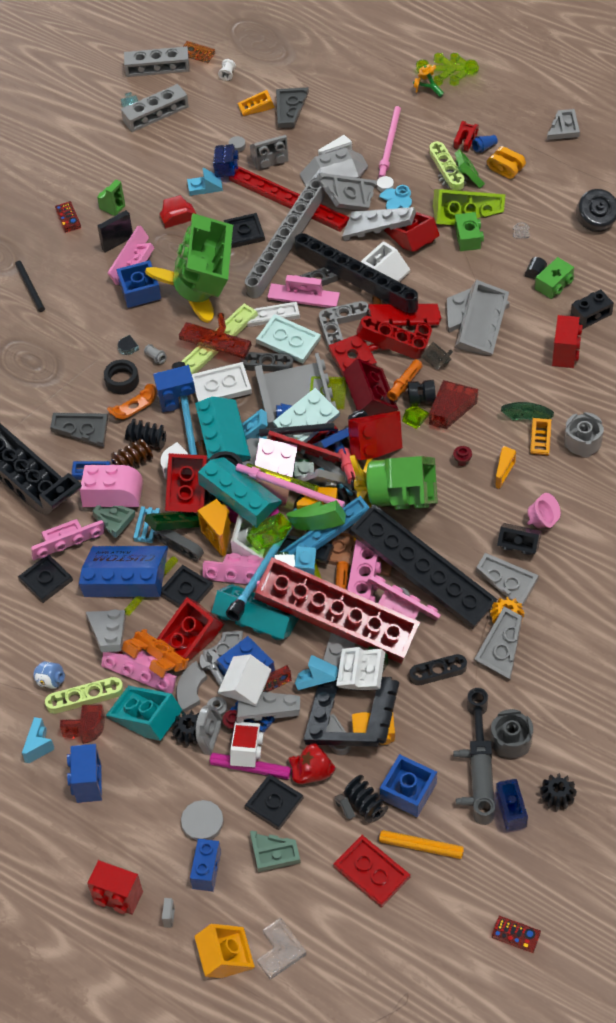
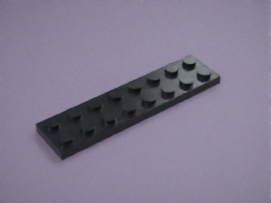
M375 504L349 530L352 536L472 629L489 612L492 604L498 600Z

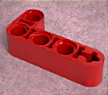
M364 316L359 323L356 333L363 340L410 358L419 359L426 349L432 328L428 323L420 322L412 333L371 316Z

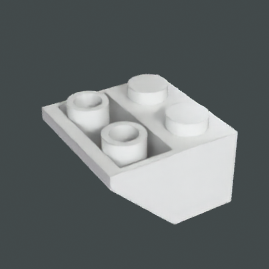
M384 241L361 261L398 282L410 273V268L398 250Z

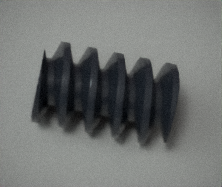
M133 418L126 428L125 440L136 442L142 439L147 445L151 444L152 447L158 446L161 449L166 442L167 435L166 431H164V425L157 429V424L154 423L152 428H150V422H146L145 426H143V420H140L137 425L136 419Z
M358 775L348 783L344 790V796L349 798V802L354 804V808L359 810L360 815L365 818L366 822L372 823L385 815L388 806L382 807L384 800H378V793L371 795L374 792V788H367L369 782L363 781V775Z

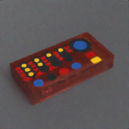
M71 201L55 206L65 233L81 228Z
M288 665L270 673L263 692L272 691L292 681L291 670Z
M499 916L491 938L534 953L541 930Z

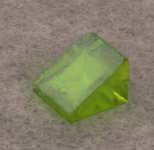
M414 405L405 410L402 422L418 429L430 413Z

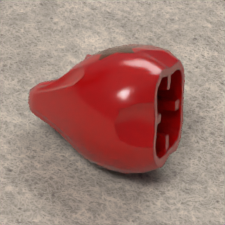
M310 744L305 747L301 755L288 758L292 767V779L297 784L326 780L336 770L335 765L317 744Z

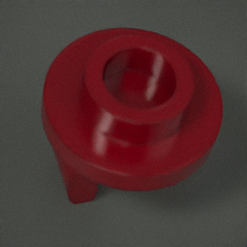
M459 446L455 448L453 457L458 461V466H466V462L472 458V450L469 447Z
M230 710L224 714L223 724L234 732L237 710Z

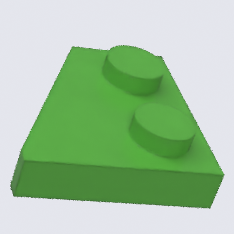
M459 149L455 152V162L458 165L459 171L463 175L467 174L481 188L485 184L484 181L478 176L479 173L469 158Z

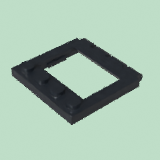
M338 676L335 681L318 685L304 736L305 745L378 747V744L386 743L388 728L390 727L399 688L397 680H392V677H382L381 687L375 693L366 733L326 732L331 718L330 713L335 702V694L338 689L345 688L336 686ZM349 689V690H354V691H369V690Z

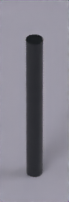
M20 260L16 261L15 265L38 311L43 312L45 307Z
M334 423L259 429L260 437L268 436L269 430L282 435L335 430Z

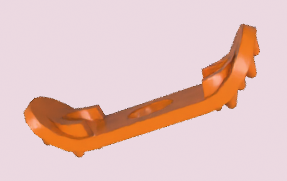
M147 384L144 390L140 391L139 395L120 406L108 407L107 410L110 415H114L115 419H126L154 402L157 395L156 387L154 384ZM133 403L139 404L138 407L134 409L129 408V406Z

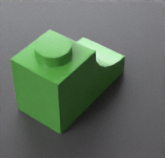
M115 180L109 187H106L97 197L99 209L114 216L125 207L122 183L118 180Z

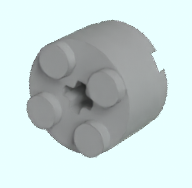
M584 412L581 415H572L566 422L564 446L572 453L581 455L584 458H588L591 454L596 453L602 445L604 427L601 419L589 412Z

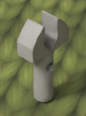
M208 650L209 655L212 657V664L206 662L201 654L200 666L203 670L205 668L210 669L217 683L221 686L224 677L217 666L219 655L214 651Z

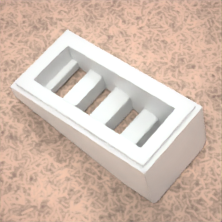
M342 135L319 149L318 156L345 147L352 150V141L345 135Z

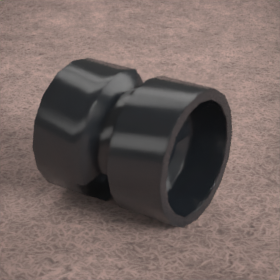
M425 380L422 384L419 381L408 382L409 405H420L421 402L425 404L436 403L434 380ZM419 390H422V395H418Z

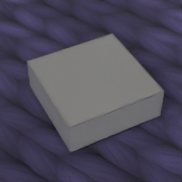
M164 898L163 925L164 927L172 928L175 905L172 898Z

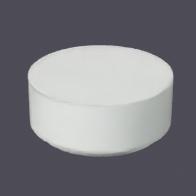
M388 176L380 177L377 180V189L380 192L394 188V181Z

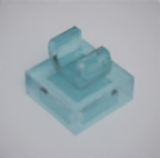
M131 92L126 93L125 98L121 99L123 108L138 102L137 96H132Z

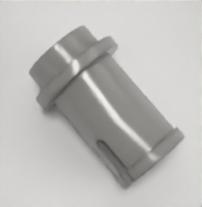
M148 344L144 349V353L154 359L156 364L165 362L167 356L163 350H158L152 344Z

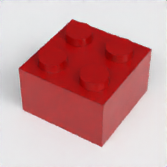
M558 315L552 366L574 368L575 361L579 360L580 336L583 326L579 325L580 317Z
M98 860L87 882L95 904L101 907H112L120 914L129 913L133 915L143 894L138 874Z

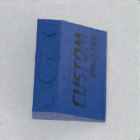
M92 546L82 566L79 586L84 597H160L168 546Z

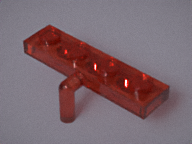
M223 313L217 315L219 324L217 331L186 322L179 333L180 340L245 359L252 346L249 340L224 333L226 322Z

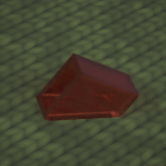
M443 380L429 412V425L448 429L477 404L478 389Z

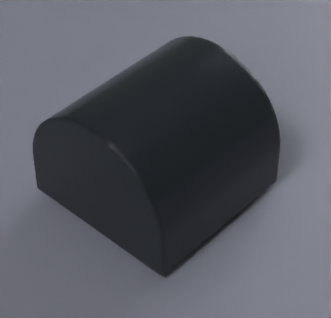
M533 257L525 271V277L535 279L547 267L546 261L540 257Z

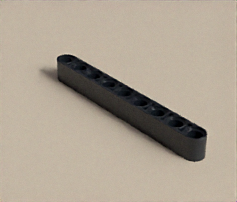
M301 233L295 236V251L298 256L321 268L325 267L330 273L338 275L341 279L406 313H414L418 310V293L416 290L308 234Z

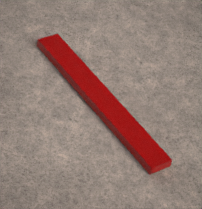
M240 166L229 175L230 181L290 209L300 196V194ZM320 204L311 219L341 232L347 225L349 217Z

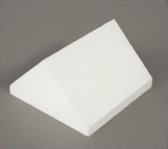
M238 514L231 539L232 553H237L241 556L256 555L263 558L270 528L263 523L256 528Z
M251 654L234 656L218 694L257 706L270 676L271 669Z

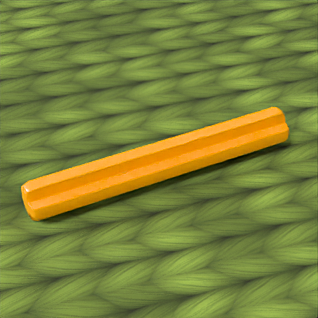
M381 830L379 842L457 859H462L464 853L463 846Z

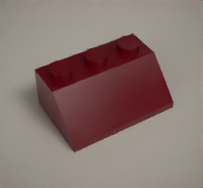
M357 358L343 371L345 382L349 387L350 395L356 406V411L363 409L367 412L368 416L399 410L396 402L391 401L387 397L390 386L382 368Z

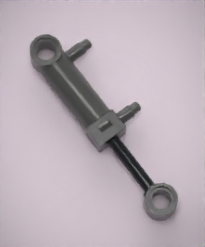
M473 688L468 693L467 709L474 715L476 741H470V749L453 751L454 757L470 758L473 797L456 798V805H473L474 820L481 825H487L493 821L495 815L491 741H484L482 715L487 711L488 694L482 688ZM480 809H487L488 812H481Z

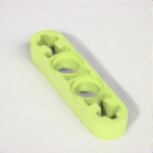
M438 141L431 143L429 147L430 156L449 187L457 191L463 189L464 176L459 171L445 145ZM441 159H447L448 161H446V162H441V161H439V160H441ZM447 170H454L453 173H448V172H446V171H447Z
M111 677L54 692L46 697L45 705L50 713L56 714L117 698L124 691L123 683L119 678ZM112 685H116V690H112ZM93 689L100 691L97 696L89 695V692ZM73 694L80 696L76 702L70 701L69 698ZM52 701H57V705L53 706Z

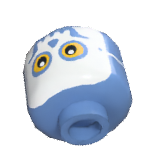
M47 661L41 662L35 668L33 674L37 685L50 689L58 688L65 679L62 666L58 663Z

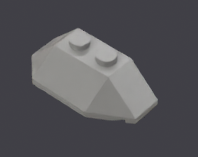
M345 147L314 157L300 173V177L305 186L312 178H316L319 173L360 178L365 170L368 169V164L362 154Z

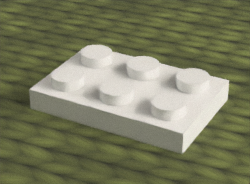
M243 362L192 374L198 402L211 396L232 399L252 394Z

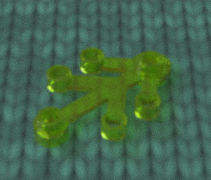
M442 53L434 55L435 63L444 64L436 65L435 71H444L434 76V83L437 86L442 85L443 80L455 71L460 72L450 76V84L453 86L458 85L459 80L467 74L472 75L479 71V65L475 60L466 61L458 53H452L450 60L444 57ZM423 59L417 61V72L423 66L428 65L429 62Z

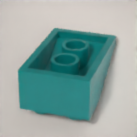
M128 685L106 714V717L145 738L161 741L172 726V723H174L176 716H179L182 712V708L171 693Z

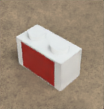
M235 722L230 750L231 766H256V760L261 758V747L259 745H263L264 735L263 732H260L259 723Z

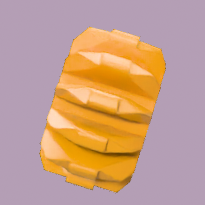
M508 596L505 600L499 598L498 603L494 602L490 610L493 624L504 606L524 617L522 603H517L516 598L511 601Z

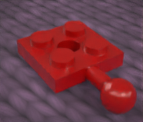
M358 335L328 346V350L343 378H345L343 371L357 358L376 366L377 362L371 352L378 349L388 350L376 344L367 345L366 341ZM353 352L357 357L352 359L347 354Z

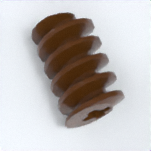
M139 439L137 443H131V447L127 445L124 447V450L119 449L117 453H111V461L113 465H129L134 468V462L139 466L141 465L140 459L147 462L146 456L153 459V454L146 442Z

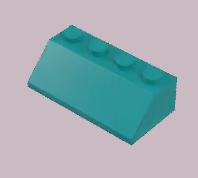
M211 396L196 402L195 405L208 459L213 454L222 451L235 453L241 458L242 462L250 459L251 455L236 400Z
M224 457L211 459L198 471V483L200 486L256 528L282 503L281 499L247 474L236 471V466Z
M230 584L217 590L211 613L216 614L222 620H229L226 610L232 602L241 596L245 588ZM252 591L247 599L242 617L239 621H235V624L242 627H251L257 633L265 632L276 640H282L290 636L299 618L254 599L255 592Z

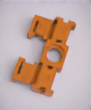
M147 629L135 632L134 638L123 643L122 650L134 659L137 658L138 652H141L142 649H147L146 652L156 658L151 661L149 669L161 678H164L166 671L171 669L178 672L187 668L189 658L185 659L178 655L169 644L161 639L157 640L148 634Z

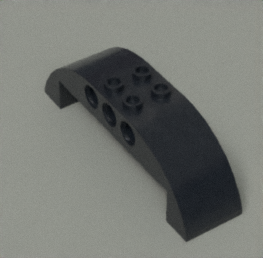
M0 423V480L25 503L40 513L49 514L81 489V483L70 473L61 477Z

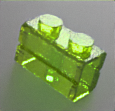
M278 513L265 519L257 528L253 526L246 538L256 550L260 551L284 540L292 525L282 513Z

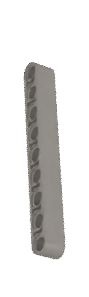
M317 177L312 178L308 182L246 277L245 285L249 297L258 298L262 295L295 244V236L302 233L326 195L325 190Z

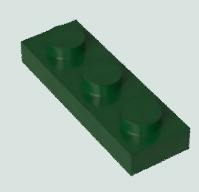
M194 512L146 514L144 520L155 531L200 527L199 517Z

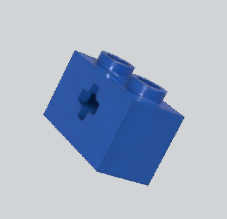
M198 839L190 875L192 889L214 892L221 856L219 841Z

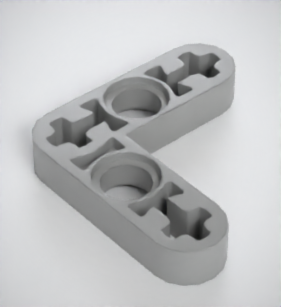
M359 301L320 311L319 323L327 347L333 344L334 339H336V342L343 340L338 324L361 320L364 316L369 315L368 303ZM341 312L349 313L347 316L340 315ZM331 328L336 330L334 333L327 332Z

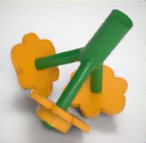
M428 64L419 69V78H415L413 82L416 93L419 90V86L431 88L439 97L444 94L432 79L436 65L430 66ZM421 78L423 80L428 79L430 84L420 82Z

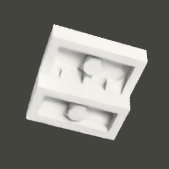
M360 647L342 649L336 686L355 690L380 689L385 651L383 649L363 650Z

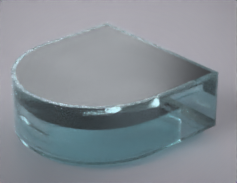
M131 335L120 339L118 342V350L123 355H130L139 350L138 344Z

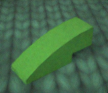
M335 500L324 505L319 501L288 512L286 516L295 529L313 531L345 524L346 513L338 501Z

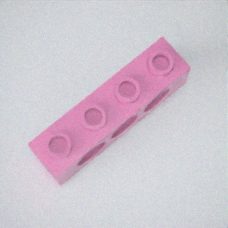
M357 539L347 590L376 602V597L373 595L374 591L378 590V587L367 581L371 575L375 577L377 573L380 574V557ZM366 591V593L360 594L359 592Z

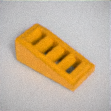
M268 90L238 103L243 116L275 108Z
M533 418L530 454L549 455L552 419ZM536 428H544L546 431L536 430ZM536 434H543L546 437L536 436ZM535 440L546 441V443H538ZM535 446L546 447V448H545V450L535 449Z
M506 446L502 447L495 483L497 489L501 488L516 463V450Z

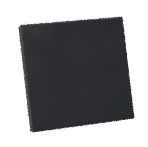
M127 210L97 225L101 248L105 253L128 241L133 234L130 213Z
M257 213L224 220L225 223L233 225L232 248L265 241Z
M50 555L40 559L18 576L19 581L42 603L73 581L72 576Z
M182 564L162 587L160 596L177 607L181 606L186 597L200 603L214 585L213 582Z
M269 774L245 804V809L280 830L304 799V796Z

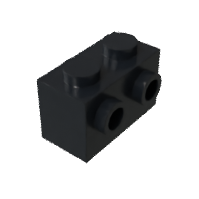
M600 289L572 303L570 316L580 317L579 325H583L582 329H585L612 315L614 303Z
M503 523L500 528L497 546H502L503 549L510 551L514 549L520 550L521 553L528 555L536 554L542 531Z

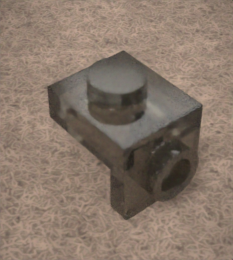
M432 342L421 357L438 370L442 365L445 367L452 358L449 356L453 351L450 349L446 353L437 344Z

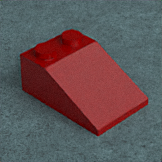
M418 212L415 214L412 225L392 230L390 228L384 229L403 249L411 252L418 251L420 247L432 243L434 239L440 236L434 217Z
M400 411L348 419L350 453L355 455L356 459L377 458L403 448Z
M168 454L165 511L198 513L197 510L204 507L206 489L198 483V471L208 463L207 455Z
M186 597L157 640H163L175 649L174 652L185 659L189 658L190 661L213 641L224 626V623L198 602Z

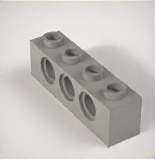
M188 47L124 52L126 77L190 72Z
M176 84L122 108L123 122L131 132H134L188 108V97L184 90Z

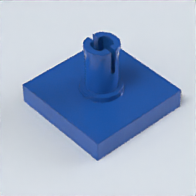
M349 427L312 445L320 448L332 446L335 453H338L343 448L345 454L342 441L343 438L349 436Z

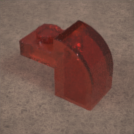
M82 705L81 719L60 720L62 736L67 738L81 737L83 744L96 740L104 729L105 712L103 705Z

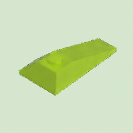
M434 189L433 211L436 224L455 225V214L476 212L477 218L504 212L506 194Z

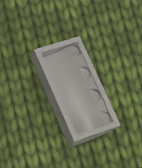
M478 280L473 283L456 341V348L483 355L493 354L509 295L508 291Z

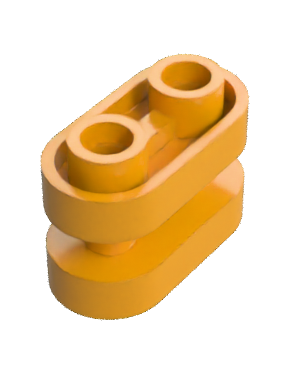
M501 146L487 159V165L492 171L512 179L518 174V171L524 168L526 161L523 155Z

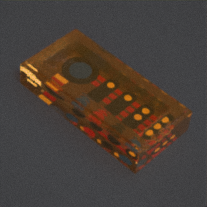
M186 41L183 46L188 47L189 58L209 63L215 55V49Z

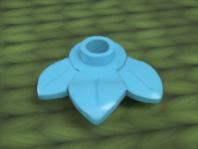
M399 185L396 189H387L379 195L380 198L387 200L386 209L409 208L412 204V199L410 198L411 191L406 185Z

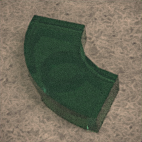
M514 402L501 406V412L513 421L518 419L533 420V418L550 419L554 416V412L551 409L530 402Z

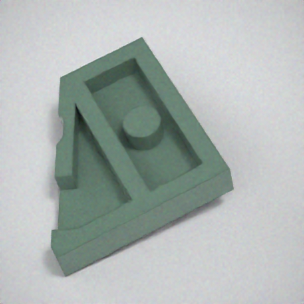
M97 505L92 510L93 517L97 521L102 520L104 528L115 538L120 535L135 517V510L124 506L101 507Z
M250 831L258 872L301 863L296 840L282 839L270 834L265 836L257 834V831Z

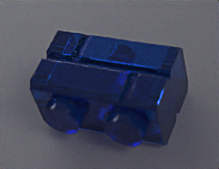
M228 144L215 147L213 167L216 177H224V175L226 177L234 176L235 169H238L239 152L235 150V145Z
M517 779L496 783L495 794L506 831L526 828L528 815Z

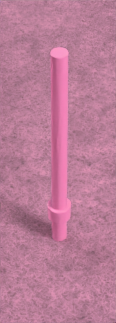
M399 106L394 108L383 159L379 164L378 178L385 176L386 171L389 169V158L401 111Z
M239 463L236 466V471L247 474L252 479H261L324 503L337 500L340 506L344 508V501L261 472V469L256 467L250 468Z

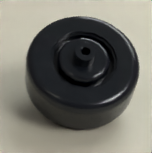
M603 189L587 191L580 198L576 207L578 221L590 231L602 232L609 229L616 221V198L610 192Z

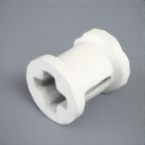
M223 60L222 69L218 73L222 80L229 81L232 79V72L236 66L233 60Z

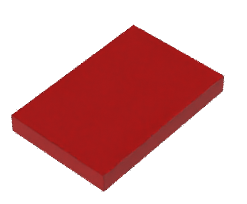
M361 835L333 864L337 871L381 908L411 878V874L364 835Z

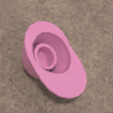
M544 493L529 506L527 510L529 516L527 524H533L539 529L553 527L559 520L561 513L560 506L553 495Z

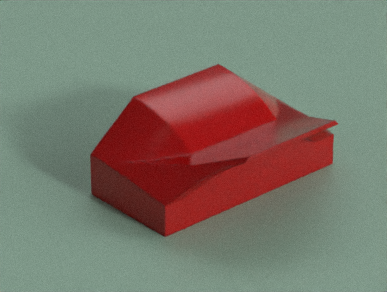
M181 195L163 200L160 218L166 229L191 221L192 214H196L192 204L188 203Z

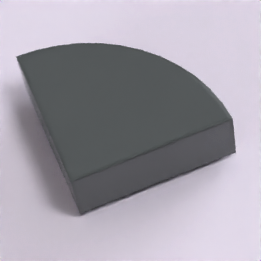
M342 794L335 796L334 800L338 807H342L344 816L347 819L355 817L348 798Z

